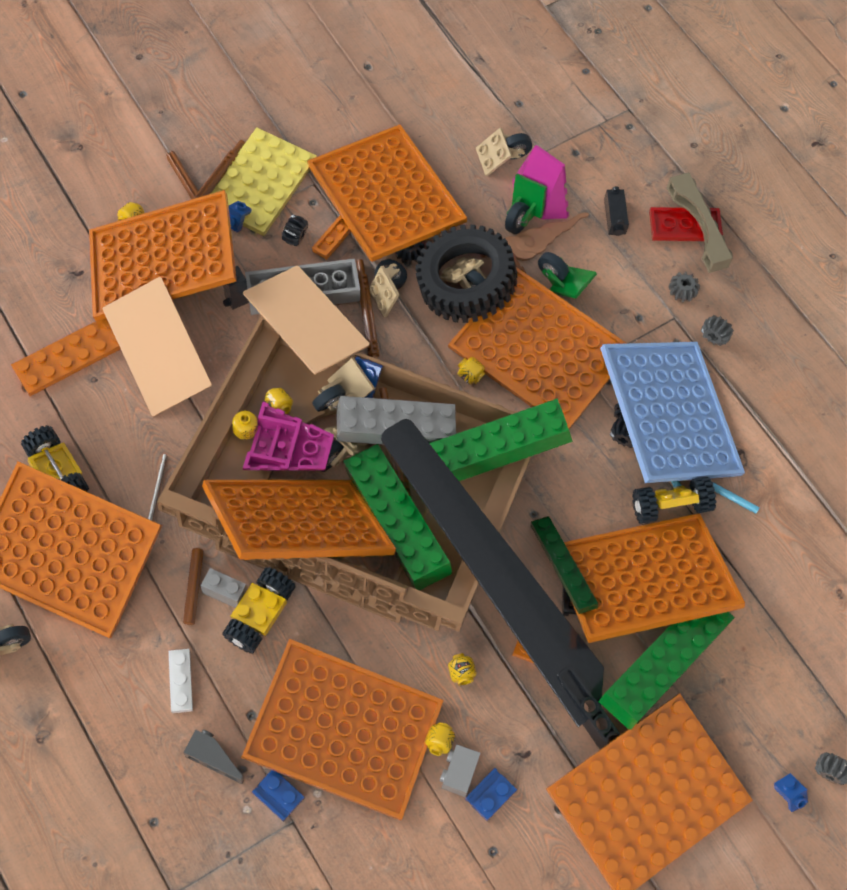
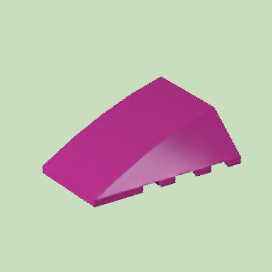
M536 145L516 174L547 186L542 220L566 219L569 217V212L566 211L568 201L565 200V195L567 194V188L564 187L566 183L565 164ZM514 176V178L512 179L513 189H514L515 176Z
M262 402L258 416V429L251 450L247 452L243 470H325L334 434L315 425H308L302 422V419L293 418L285 414V411L278 408L276 410L270 407L268 403Z

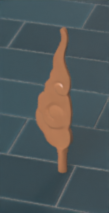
M580 213L568 221L550 222L539 228L522 231L516 236L505 237L518 260H530L544 252L547 245L553 243L556 237L570 230L577 221L588 217L589 214Z

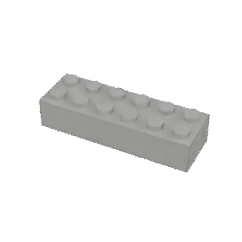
M355 259L299 265L333 304L360 301V285ZM295 266L245 272L247 289ZM249 301L251 315L260 314Z
M340 396L337 404V441L383 444L381 435L387 428L403 419H409L415 424L426 440L432 443L456 434L455 404Z

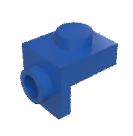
M241 201L229 205L231 229L236 233L241 231L245 216L252 211L251 208Z
M791 773L774 783V789L788 802V809L791 812L803 808L808 803L807 789Z

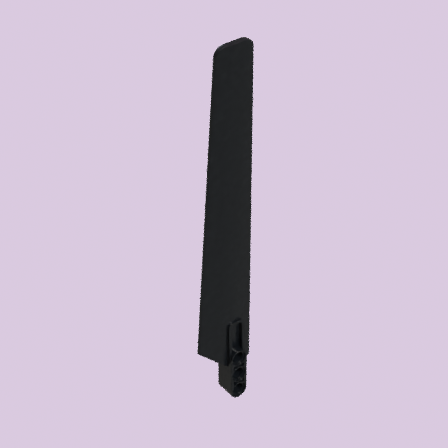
M403 419L387 428L381 435L382 443L577 727L581 725L585 727L599 749L606 746L609 738L614 740L621 734L599 703V700L602 698L604 666L415 424L409 419ZM584 703L588 705V712L584 708ZM596 721L600 723V729L597 727Z

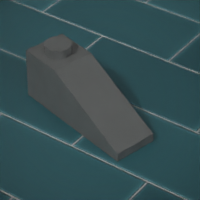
M195 730L183 752L185 757L242 784L244 781L243 776L215 738H213L214 735L206 730H202V732Z

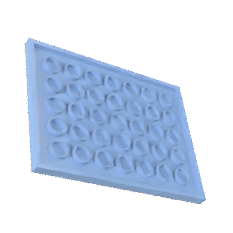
M698 342L602 345L600 349L645 483L692 480L702 477L742 476L745 473Z

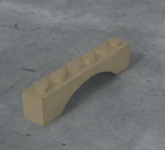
M689 172L670 177L667 190L673 202L688 210L702 229L705 242L702 260L708 272L711 273L728 268L733 259L732 252L727 248L725 238L718 230L717 222L713 220L711 211L706 206L702 193L697 189L695 179L691 177Z

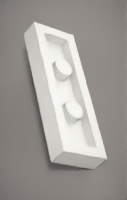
M190 650L168 651L171 712L193 711Z

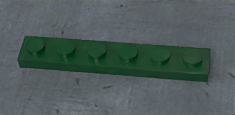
M547 516L531 521L532 530L578 614L597 609V600L550 517Z

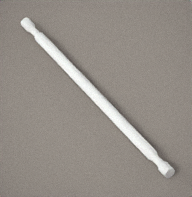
M163 454L162 457L163 460L148 517L151 521L165 466L166 454Z

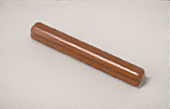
M174 151L167 153V160L190 198L193 199L198 193V189Z
M193 548L191 552L183 623L186 625H194L196 620L204 554L203 549Z

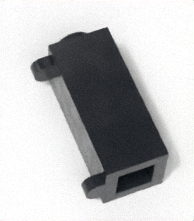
M615 186L611 190H606L604 205L608 235L620 236L626 235L629 222L624 189H619L618 186Z
M235 266L237 281L222 285L226 298L223 300V305L225 307L231 306L232 310L249 303V300L243 295V291L247 290V281L239 266Z

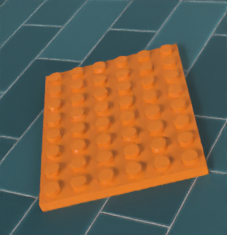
M400 124L307 161L310 170L371 262L438 235L444 230H450L451 227H457L467 222V216Z
M225 190L89 229L92 311L95 321L106 318L103 307L158 277L163 279L172 300L237 281L228 196Z
M516 267L517 287L514 286V295L510 294L511 300L509 302L504 301L505 307L502 310L496 307V314L492 315L491 312H488V318L484 320L482 315L477 317V322H473V319L470 318L468 323L464 325L448 344V348L467 360L470 357L476 358L484 365V373L531 407L558 398L570 430L610 380L600 348L603 344L627 343Z
M17 461L0 498V588L107 638H112L163 525Z
M351 480L203 481L202 487L240 560L394 555L395 546Z
M700 513L564 542L598 602L597 609L578 614L574 606L588 643L745 607V601Z
M289 639L241 758L401 821L427 749L425 739L430 727L435 725L443 700Z
M680 693L640 720L631 730H626L546 788L612 890H636L753 801Z

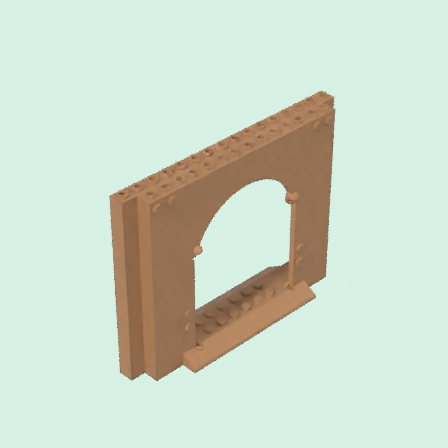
M261 315L157 501L158 509L176 517L179 527L215 541L216 550L239 558L202 487L203 481L269 480L274 470H243L246 455L251 450L254 437L246 440L236 437L232 429L233 417L240 411H250L257 417L258 421L262 402L265 400L266 393L272 388H282L291 396L293 405L287 415L293 418H300L302 422L308 425L323 417L337 414V408L332 411L328 408L318 412L312 402L319 395L318 391L330 384L328 379L353 357L355 359L358 356L361 359H366L383 366L373 398L381 399L379 389L386 387L390 400L455 404L456 434L517 413V411L508 410L502 405H495L483 398L474 397L465 391L456 390L447 384L435 382L429 377H422L413 371L401 369L395 364H388L376 357L367 356L360 351L317 374H313ZM532 456L459 481L499 533H501ZM427 507L422 517L450 561L452 574L420 591L414 589L401 565L394 580L368 570L363 565L352 564L343 557L276 558L269 560L241 559L263 569L265 567L276 569L278 572H282L284 576H288V579L396 623H400L401 618L404 617L436 631H439L441 625L458 632L460 631L479 586V582Z

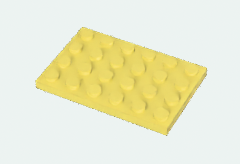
M256 128L238 152L235 161H232V165L228 167L225 175L210 194L225 190L228 196V205L237 201L245 203L252 211L245 216L242 226L265 236L310 171L307 161L316 158L317 155Z

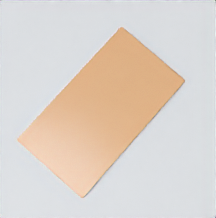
M299 266L286 270L243 291V295L313 374L333 366L370 345Z
M161 277L103 307L105 316L152 416H156L212 386Z

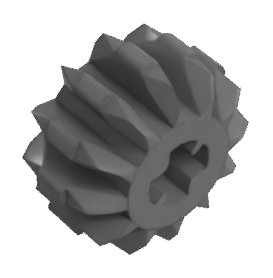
M686 271L683 274L678 272L676 276L671 278V283L668 286L669 290H671L670 295H675V300L681 299L682 303L685 299L690 302L698 295L700 289L698 278H693V274L687 275Z
M716 315L708 317L701 329L702 337L707 338V342L710 341L713 345L717 344L718 346L726 345L734 331L731 328L732 324L728 323L727 319L724 320L721 316L717 317Z
M822 753L816 762V772L822 778H826L835 784H847L846 759L833 753Z

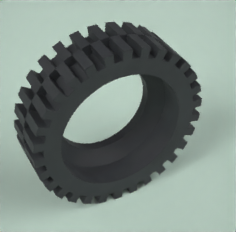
M470 224V229H466L465 225H460L461 230L451 227L450 233L444 230L441 232L442 237L439 238L438 235H435L433 237L434 243L428 241L426 243L427 249L422 248L421 256L417 258L416 278L422 298L431 311H435V314L439 317L442 314L445 320H449L451 316L453 322L457 323L459 318H462L463 323H468V318H472L473 322H477V317L481 315L484 320L488 318V312H491L492 315L497 313L496 307L502 310L505 307L504 301L509 302L511 300L510 294L514 295V286L517 287L518 277L512 248L508 245V241L505 238L502 239L500 233L497 232L495 234L491 228L486 232L485 226L481 225L479 230L476 229V225ZM475 253L491 258V272L477 286L457 289L446 285L439 277L438 272L442 266L457 256Z

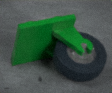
M520 174L515 175L512 206L507 211L505 229L508 232L518 234L534 216L540 219L543 217L547 186Z
M545 252L538 260L539 269L552 284L549 290L556 295L576 299L597 275L595 271L570 267L561 257L551 252Z

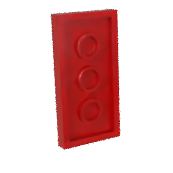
M650 207L649 216L652 241H704V235L699 223L685 208ZM709 208L713 220L717 222L720 234L723 235L720 208Z

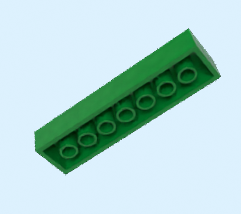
M557 398L430 443V445L458 481H462L573 441Z
M376 444L344 460L349 478L395 546L394 555L414 589L420 591L451 575L450 561L380 446Z
M730 612L671 624L605 692L599 703L628 730H631L727 628L735 617Z

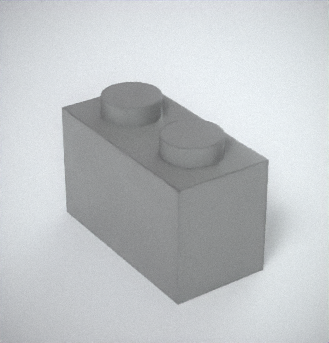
M210 568L201 584L203 594L236 608L247 591V584Z
M456 744L455 750L451 749L446 761L450 762L448 770L443 769L440 781L443 782L441 789L466 797L480 752Z

